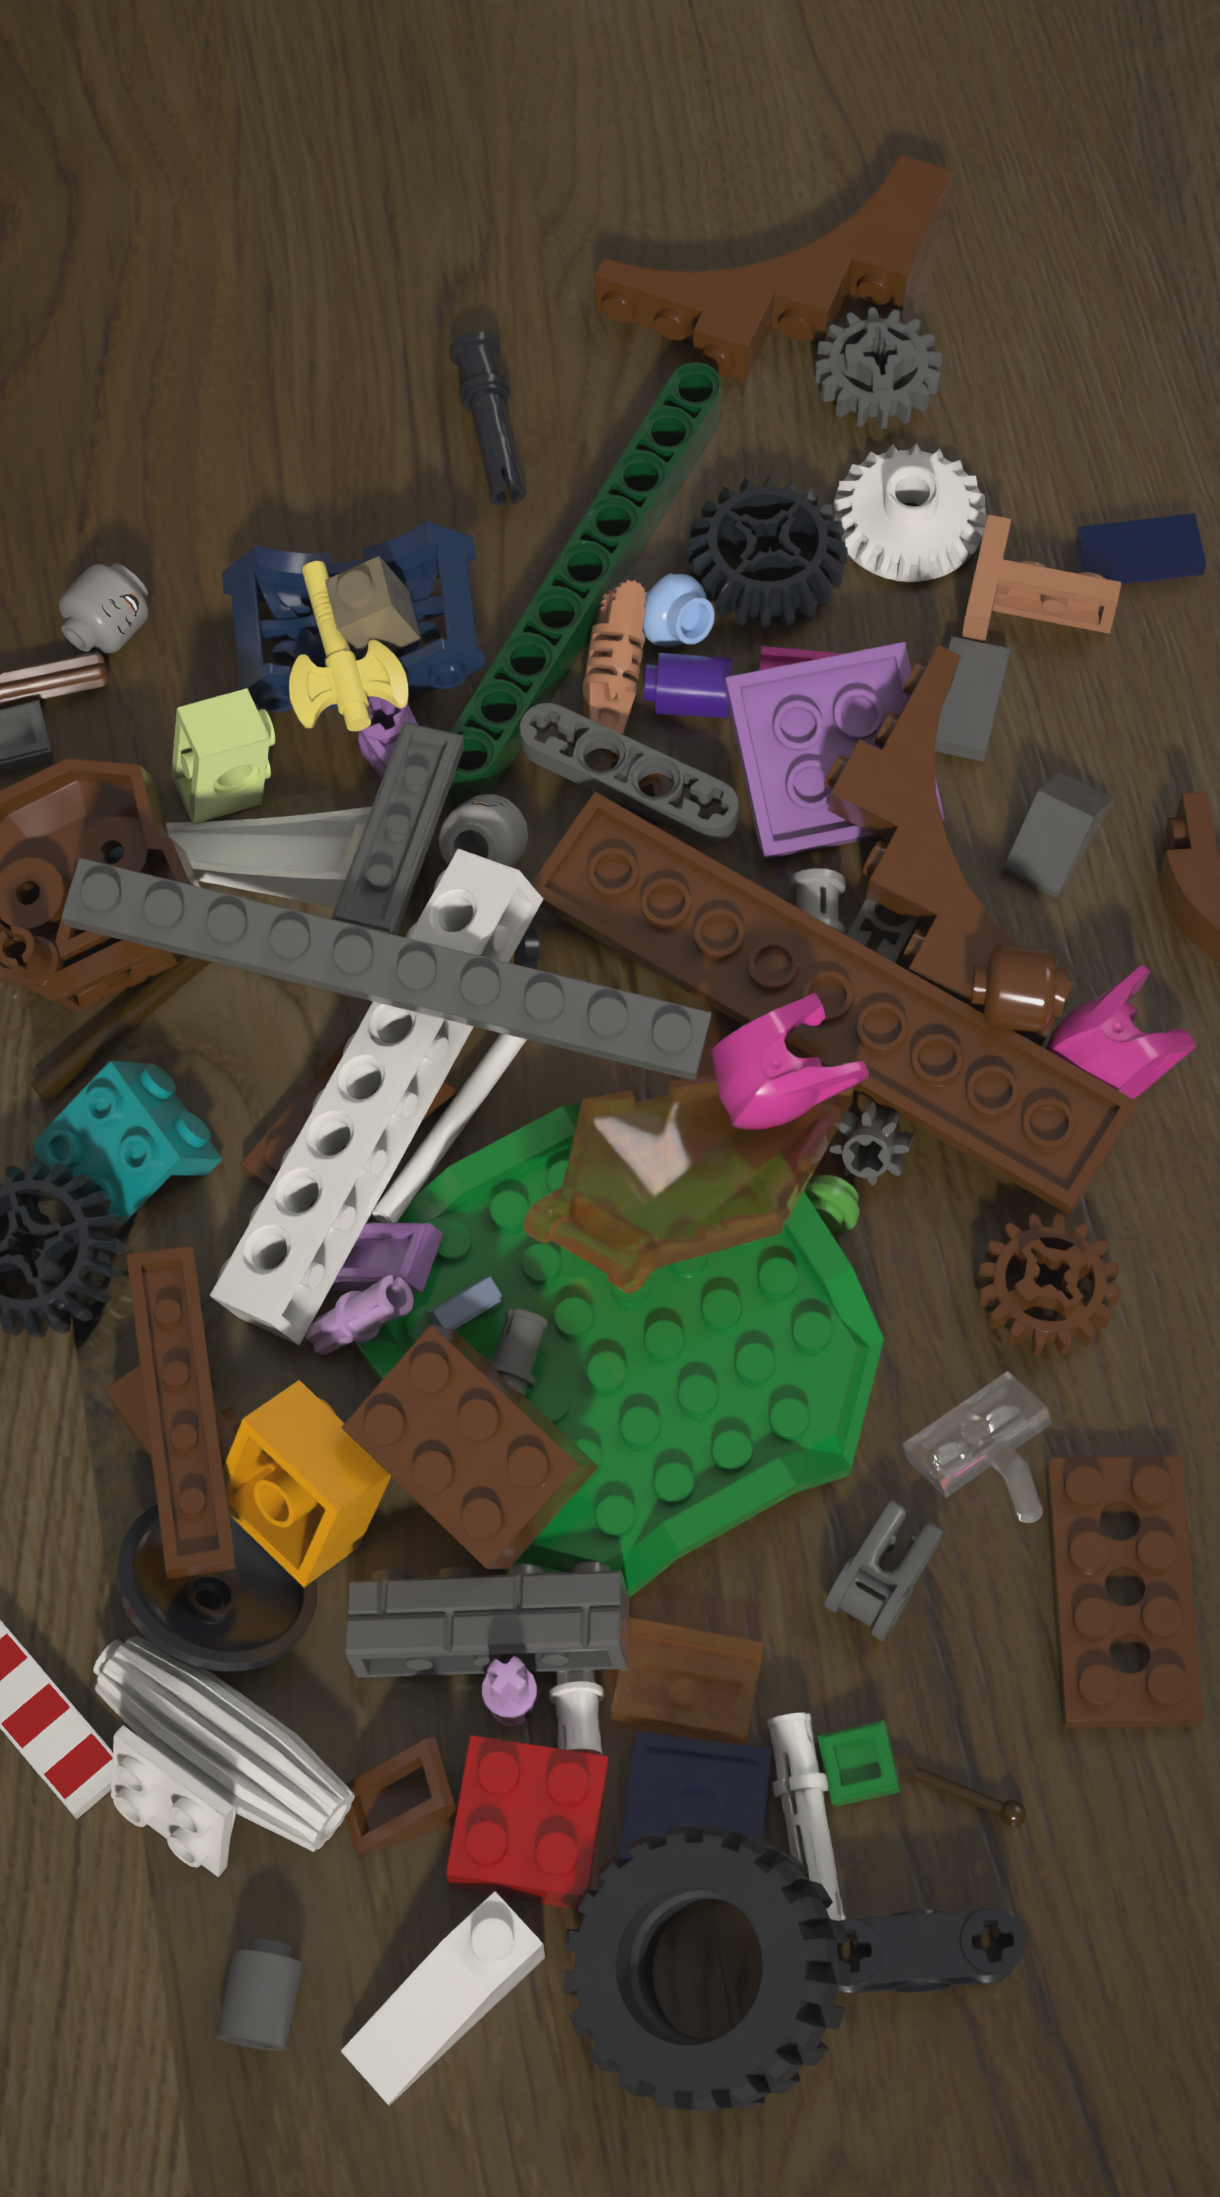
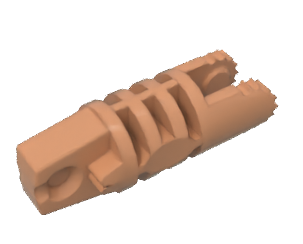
M628 579L625 582H621L617 585L618 587L608 590L602 596L603 600L600 602L601 608L598 611L597 624L593 625L591 630V641L583 680L582 716L622 735L637 692V680L640 673L642 649L646 636L642 630L646 612L644 604L647 603L645 600L647 595L644 592L645 588L641 586V582L637 583L636 579L633 581Z

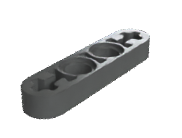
M553 703L538 704L530 708L523 715L520 722L521 746L526 757L535 764L699 841L707 843L719 842L728 838L735 830L738 822V797L733 788L725 782L560 705ZM551 726L558 728V738L550 736L546 739L545 743L537 741V731L545 733ZM568 745L574 748L573 757H568ZM598 748L609 749L616 753L619 758L614 768L602 772L592 770L586 765L584 760L589 752ZM658 773L668 777L673 783V788L662 797H651L640 790L639 782L649 774ZM684 788H689L690 800L684 798L682 808H677L681 804ZM713 802L721 805V815L714 813L708 820L700 817V807L707 809Z

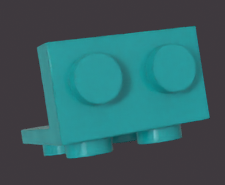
M110 1061L34 1142L35 1155L41 1162L49 1166L50 1171L55 1164L61 1163L73 1169L74 1177L81 1173L91 1177L96 1184L94 1192L103 1191L113 1201L106 1213H113L121 1217L123 1224L171 1175L207 1176L223 1160L209 1141L211 1133L201 1119L188 1112L174 1093L176 1086L172 1078L160 1067L146 1063Z

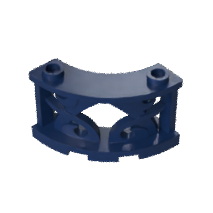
M425 521L404 535L363 548L364 559L331 563L330 553L286 552L256 545L222 572L224 594L231 595L239 675V684L235 686V691L247 688L254 704L270 713H279L293 709L289 694V679L292 667L273 663L264 664L262 640L289 639V641H283L274 647L272 653L276 663L286 660L295 663L297 657L304 654L316 666L326 667L325 660L327 657L323 643L314 636L319 634L315 615H312L310 607L305 606L311 605V600L303 577L302 567L313 561H322L325 563L329 578L378 556L381 557L409 590L422 640L393 652L406 673L408 698L436 689H449L461 685L465 681L466 676L486 665L485 652L478 650L468 571V562L476 558L474 538ZM440 578L442 595L433 597L436 580ZM259 601L267 603L275 620L260 621ZM444 615L447 640L441 639L438 626L435 623L424 620ZM437 639L436 641L424 647V645L428 641ZM337 704L328 706L325 709L338 708Z

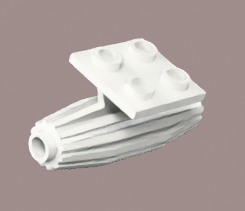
M137 1635L134 1638H128L125 1643L120 1639L112 1641L97 1659L93 1672L98 1675V1683L95 1685V1690L135 1732L133 1733L123 1725L114 1734L111 1798H113L117 1810L128 1821L139 1827H144L147 1824L164 1836L170 1849L184 1863L196 1868L202 1865L219 1877L227 1868L230 1838L236 1814L313 1852L316 1849L319 1850L332 1837L338 1826L341 1825L355 1798L350 1788L295 1732L214 1673L205 1668L183 1662L161 1650L152 1642Z

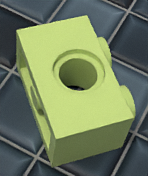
M247 688L177 708L171 776L193 824L262 805L265 779L271 776L268 752L269 746L275 744V733L267 711L265 709L257 710Z

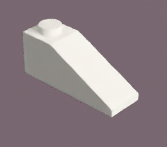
M494 1891L439 1943L341 2052L390 2106L545 1958L543 1943Z

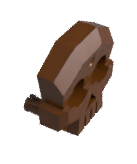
M66 758L0 791V982L3 984L32 990L51 1001L79 1013L103 1001L105 997L110 998L124 991L127 986H135L147 980V977L150 975L155 976L178 965L174 952L64 925L61 919L79 858L200 887L186 851L168 835L163 809L152 776L140 764ZM117 847H123L122 858L117 863L108 864L109 853ZM33 888H39L38 899L33 904L25 905L24 899L27 892Z

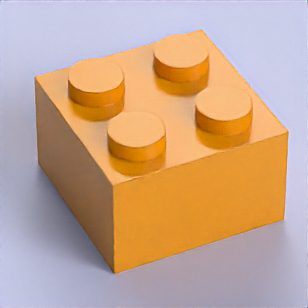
M298 1380L242 1419L223 1466L229 1515L305 1588L359 1547L391 1476L341 1428L344 1422L336 1416L332 1407L324 1400L315 1396Z

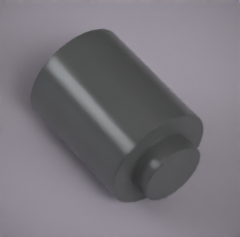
M250 1939L248 1950L233 1951L216 2034L217 2039L250 2048L286 2051L303 1966L302 1962L290 1958L292 1949L290 1945L272 1940Z

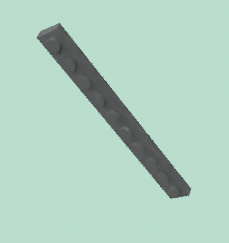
M82 858L78 860L61 917L64 925L694 1081L696 1080L712 1015L711 1012Z

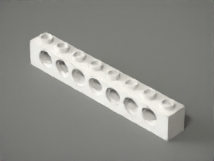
M457 849L447 869L438 877L434 893L419 920L410 928L405 938L509 963L543 898L519 870ZM372 1002L356 1033L348 1039L343 1050V1056L329 1082L315 1098L312 1112L295 1143L285 1152L281 1168L264 1199L254 1208L249 1226L232 1256L221 1267L218 1281L210 1294L213 1299L238 1318L300 1345L474 1026ZM316 1200L314 1205L311 1208H309V1206ZM285 1256L284 1260L277 1266L279 1261Z

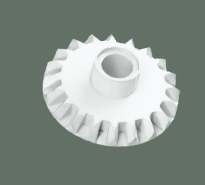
M917 443L910 450L898 451L892 444L886 453L880 455L870 451L863 463L860 465L852 464L844 481H839L833 503L834 521L842 522V527L845 531L844 542L846 543L845 547L848 548V555L856 563L873 574L904 582H921L936 579L962 566L977 550L983 538L987 519L985 494H981L978 489L976 475L969 476L963 470L960 460L951 462L945 459L940 449L933 454L923 452ZM903 503H914L919 506H906Z

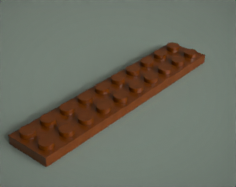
M596 792L593 793L531 882V885L543 898L540 907L743 1025L775 1009L816 993L823 1005L826 1018L819 1025L810 1026L802 1023L784 1041L789 1052L805 1059L820 1057L822 1067H835L864 1061L869 1071V1077L852 1087L854 1090L890 1111H899L902 1118L1070 1216L1137 1111L1139 1102L1015 1031L990 1027L984 1019V1014Z

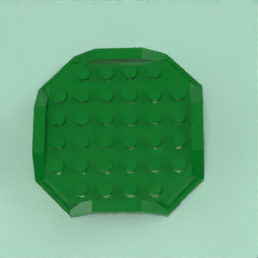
M622 1097L561 1106L448 1166L412 1199L409 1206L396 1222L430 1223L440 1230L443 1236L423 1292H412L414 1301L411 1311L400 1318L384 1324L380 1327L376 1337L366 1342L355 1341L357 1351L381 1382L428 1327L432 1325L425 1314L427 1310L476 1280L491 1276L502 1295L499 1298L501 1301L459 1326L455 1331L489 1363H493L506 1320L505 1314L507 1309L526 1310L545 1318L548 1321L547 1328L543 1332L531 1375L536 1379V1383L533 1388L526 1390L525 1397L599 1466L513 1565L528 1564L541 1568L544 1573L571 1572L572 1566L578 1563H603L608 1565L612 1571H622L630 1598L679 1558L794 1493L850 1476L884 1338L852 1265L785 1161L753 1131L733 1127L732 1124ZM481 1564L483 1570L504 1574L505 1569H486Z

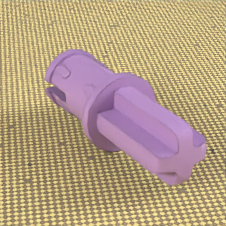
M393 1275L382 1278L363 1292L350 1291L339 1298L336 1308L316 1318L315 1322L309 1326L305 1338L313 1343L314 1351L321 1355H328L352 1341L366 1342L376 1337L380 1327L384 1324L400 1318L411 1311L414 1301L412 1291L402 1278L397 1277L393 1281Z
M515 1656L508 1663H501L499 1660L494 1659L487 1669L488 1673L482 1684V1696L485 1705L498 1723L506 1727L522 1725L527 1721L525 1713L527 1712L531 1715L533 1712V1704L537 1695V1685L534 1676L525 1667L522 1660Z

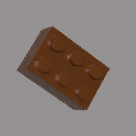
M435 1325L428 1327L341 1427L486 1569H509L599 1467L462 1336L453 1329Z

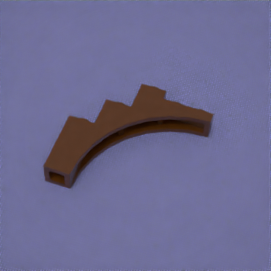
M901 154L882 186L852 217L822 238L781 257L739 268L696 272L646 269L603 258L595 274V311L604 313L617 322H630L657 331L671 340H684L693 343V363L707 364L714 368L721 377L730 376L747 382L771 329L783 332L789 338L797 341L807 340L819 344V341H827L828 328L831 324L835 325L849 294L861 297L873 305H885L903 311L950 208L954 171Z
M938 645L929 663L918 659L902 691L911 697L901 715L890 711L874 743V745L882 748V750L859 739L850 757L842 753L837 756L826 777L824 787L832 790L827 811L890 842L887 844L881 840L877 841L865 863L862 873L871 877L866 898L912 921H917L918 924L929 929L927 932L917 927L901 958L902 962L910 965L908 971L984 1014L982 1004H971L975 965L987 966L990 953L998 945H1020L995 923L971 890L946 838L936 795L935 741L941 710L956 676L961 655ZM1068 979L1066 982L1065 1001L1074 985ZM1052 1017L1049 1026L1042 1032L1013 1031L1042 1047L1056 1018Z

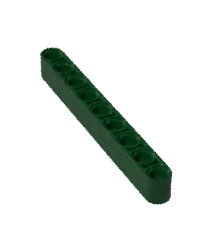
M699 362L687 363L678 367L671 375L451 729L450 733L463 735L464 749L448 791L449 795L459 803H464L477 795L495 794L522 750L520 722L523 715L530 708L538 704L551 703L591 637L592 627L597 624L598 611L601 608L600 602L603 600L602 596L606 594L605 592L618 587L619 583L626 580L717 431L721 421L722 382L717 371L711 366ZM692 400H698V401H702V402H690V401H692ZM670 443L674 444L675 446H663L662 444ZM643 487V488H647V489H649V490H646V491H637V490H633V489ZM608 532L622 533L619 536L605 535ZM580 577H591L595 580L590 582L577 581L576 579ZM557 622L567 624L563 628H551L547 625ZM529 668L540 671L533 675H523L518 673L523 669ZM496 715L511 717V719L500 723L488 720ZM468 762H476L482 765L480 768L470 771L459 768V766Z

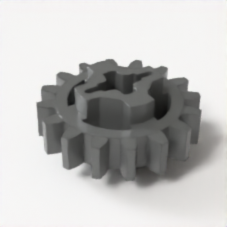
M873 307L869 308L867 320L860 321L852 312L846 314L845 330L840 326L831 324L828 328L827 341H819L817 350L815 383L822 384V401L830 402L837 399L836 415L841 418L850 411L857 413V426L860 427L865 425L869 417H876L880 428L887 429L890 416L896 415L899 420L906 424L910 422L912 407L925 412L929 406L930 394H937L939 389L942 353L934 352L936 340L934 334H926L919 337L920 320L916 318L906 325L899 323L900 311L895 309L889 314L888 319H880L878 311Z

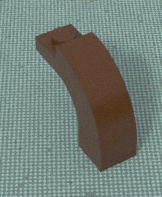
M1207 791L1182 793L1175 817L1167 819L1166 837L1168 850H1166L1158 876L1159 886L1166 907L1182 932L1204 953L1220 963V858L1216 848Z

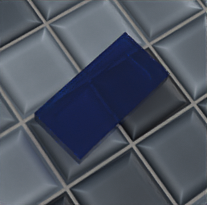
M1195 513L1078 527L1076 541L1083 572L1096 573L1105 579L1122 582L1121 584L1204 575L1207 563Z

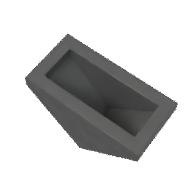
M1058 772L1038 790L1004 865L1003 873L1058 899L1111 808L1114 798Z

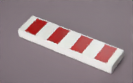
M0 1620V1729L72 1815L78 1819L111 1790L113 1752Z

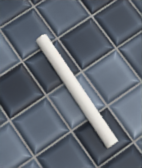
M500 1033L372 1211V1216L377 1222L396 1223L412 1199L419 1192L527 1039Z

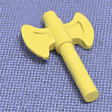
M313 561L304 565L302 573L327 658L325 660L326 667L322 668L313 664L307 655L303 654L297 657L289 679V694L293 710L304 727L313 728L320 713L328 706L337 704L339 713L344 716L347 729L349 731L363 730L371 724L367 710L369 706L367 697L374 696L385 699L397 708L406 707L409 695L406 673L397 657L385 645L374 639L368 642L366 656L361 660H356L355 654L350 651L348 641L336 628L325 580L329 579L325 563Z

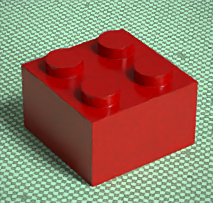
M470 1735L446 1872L450 1890L488 1896L496 1891L501 1898L575 1909L574 1907L584 1888L591 1890L609 1777L608 1756Z

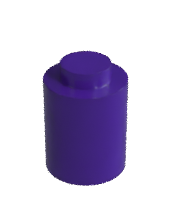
M659 653L658 665L646 664L644 701L655 702V714L728 719L729 705L724 680L726 677L731 676L732 658Z

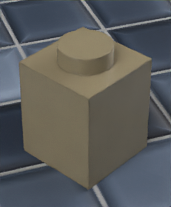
M380 556L325 580L336 628L363 658L368 652V642L372 639L385 645L392 653L422 640L410 592Z

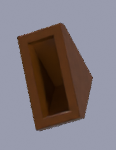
M435 1738L421 1740L346 1783L355 1795L351 1803L352 1806L345 1817L356 1854L369 1853L455 1826L457 1811Z

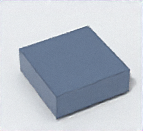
M491 1276L483 1277L427 1310L425 1314L432 1325L455 1330L500 1302L499 1298L502 1295Z

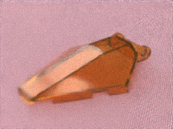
M715 1073L697 1076L695 1081L682 1079L669 1082L668 1096L634 1102L635 1097L630 1090L583 1099L562 1187L541 1198L531 1206L524 1219V1231L541 1243L546 1244L553 1241L608 1274L610 1284L627 1294H632L640 1289L646 1282L649 1273L659 1267L780 1234L851 1106L854 1087L811 1107L805 1114L790 1122L758 1130H743L732 1126L730 1116L718 1095Z

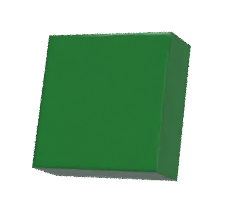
M884 1720L817 1736L827 1776L831 1803L835 1807L902 1792L888 1725Z

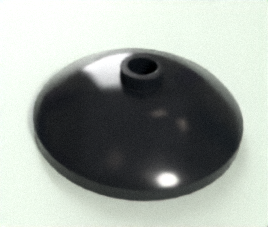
M158 1504L154 1505L138 1517L129 1528L121 1544L116 1561L115 1578L119 1597L125 1611L139 1631L169 1655L183 1662L210 1670H251L271 1664L288 1654L301 1641L313 1619L318 1597L316 1579L304 1588L230 1515L236 1569L167 1579Z

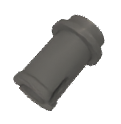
M507 1309L505 1314L506 1320L494 1360L490 1364L525 1396L526 1390L533 1388L536 1383V1379L531 1375L548 1321L542 1316L526 1310Z

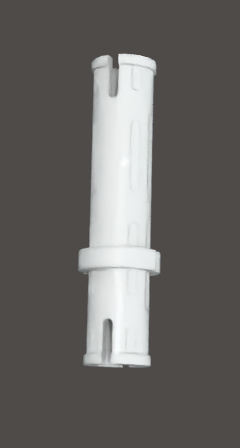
M792 1713L777 1716L767 1720L778 1778L777 1781L772 1783L774 1798L781 1799L790 1854L807 1867L805 1876L810 1881L821 1883L831 1897L833 1903L826 1909L830 1919L844 1920L846 1917L843 1913L834 1852L823 1792L828 1790L826 1774L819 1773L811 1727V1714Z

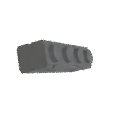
M582 1562L572 1566L571 1572L544 1573L537 1566L518 1564L505 1569L503 1575L477 1576L475 1571L468 1568L447 1567L439 1570L437 1577L410 1578L403 1571L383 1569L373 1572L370 1575V1580H351L349 1582V1620H347L345 1650L346 1657L357 1678L488 1673L487 1669L494 1659L499 1660L501 1663H508L513 1656L521 1659L530 1672L627 1669L628 1590L622 1571H612L608 1565L603 1563Z

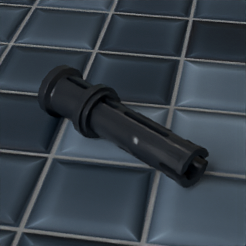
M473 332L459 337L449 348L450 359L454 365L459 367L462 380L458 395L462 406L471 412L489 489V500L494 505L506 506L503 493L505 491L504 483H506L512 505L521 501L526 496L527 491L523 484L505 407L511 393L510 384L507 378L502 376L497 358L501 353V345L498 337L488 332Z

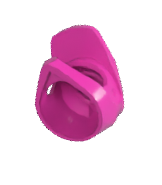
M1142 964L1097 999L1088 1001L1071 1011L1053 1031L1046 1050L1128 1097L1135 1099L1174 1065L1185 1058L1196 1047V1043L1190 1034L1182 1029L1170 1030L1167 1033L1149 1034L1141 1032L1133 1026L1132 1023L1137 1017L1138 1009L1131 1003L1137 997L1150 972V969Z
M816 993L753 1020L725 1037L712 1048L711 1057L718 1095L730 1116L733 1127L743 1130H758L783 1125L805 1114L811 1107L858 1085L869 1077V1071L864 1061L835 1067H822L820 1057L798 1058L787 1050L784 1042L785 1039L802 1023L816 1026L826 1018L823 1005Z

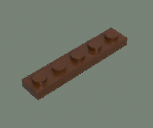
M193 1245L126 1254L167 1579L236 1569Z

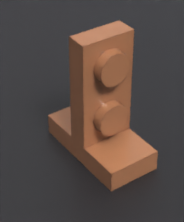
M993 515L987 516L965 615L963 639L986 643L992 611L1110 634L1122 582L1108 580L1101 575L1091 572L1077 574L1046 568L1044 565L1034 561L1015 562L1004 560L1011 519Z

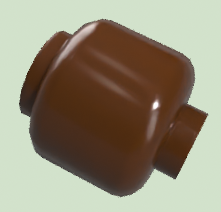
M998 945L990 953L987 966L975 965L971 1004L983 1005L984 1019L992 1028L1042 1032L1049 1026L1052 1017L1062 1018L1066 994L1067 967L1057 966L1055 955L1045 948Z

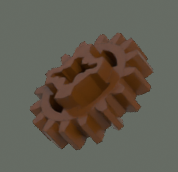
M1037 1214L1029 1215L1025 1232H1021L1017 1226L1010 1222L1005 1226L1002 1236L1005 1244L990 1240L988 1243L985 1257L990 1262L980 1263L977 1274V1281L987 1286L980 1289L977 1300L979 1306H995L988 1322L991 1329L1002 1327L1005 1324L1011 1328L1008 1339L1010 1346L1014 1347L1023 1337L1032 1340L1033 1355L1040 1356L1045 1343L1054 1342L1057 1351L1063 1356L1068 1354L1072 1337L1075 1336L1080 1343L1087 1347L1092 1344L1095 1336L1093 1325L1104 1329L1108 1327L1113 1316L1108 1306L1117 1305L1121 1293L1119 1287L1109 1283L1116 1280L1120 1267L1116 1262L1102 1263L1101 1260L1105 1256L1109 1244L1104 1239L1090 1245L1085 1240L1089 1228L1088 1224L1083 1222L1076 1227L1074 1232L1065 1230L1063 1214H1056L1051 1227H1043ZM1013 1263L1015 1266L1014 1274L1020 1281L1008 1293L1005 1274L1010 1264ZM1088 1276L1091 1285V1299L1085 1307L1082 1303L1084 1296L1077 1287ZM1038 1278L1046 1284L1044 1287L1040 1288L1037 1285ZM1055 1281L1059 1283V1291L1051 1283Z

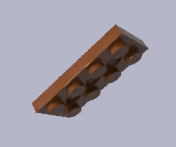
M1182 1456L1048 1458L1046 1463L1063 1728L1200 1726L1204 1719ZM1108 1510H1123L1134 1519L1137 1528L1136 1534L1128 1540H1114L1103 1532L1100 1525V1516ZM1116 1574H1125L1132 1577L1140 1586L1141 1600L1137 1604L1127 1607L1113 1603L1105 1592V1581ZM1120 1640H1130L1137 1643L1146 1654V1667L1137 1673L1120 1671L1113 1665L1110 1659V1646Z

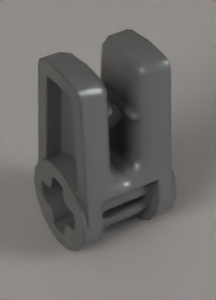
M893 1500L889 1502L858 1553L849 1559L824 1603V1607L836 1614L841 1609L873 1628L871 1636L881 1642L886 1639L900 1617L913 1592L914 1585L936 1551L944 1533V1530L934 1524L926 1523L917 1536L911 1537L907 1553L898 1567L891 1572L883 1571L879 1564L886 1552L893 1551L896 1536L902 1528L906 1517V1509Z

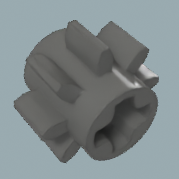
M868 1100L865 1110L858 1116L848 1110L842 1113L837 1125L841 1133L834 1136L830 1152L842 1154L845 1164L842 1173L844 1176L853 1173L858 1177L867 1178L870 1185L875 1186L878 1177L886 1170L896 1176L902 1173L906 1162L902 1153L910 1150L914 1134L901 1132L898 1121L901 1115L899 1111L889 1112L882 1108H876L874 1101Z

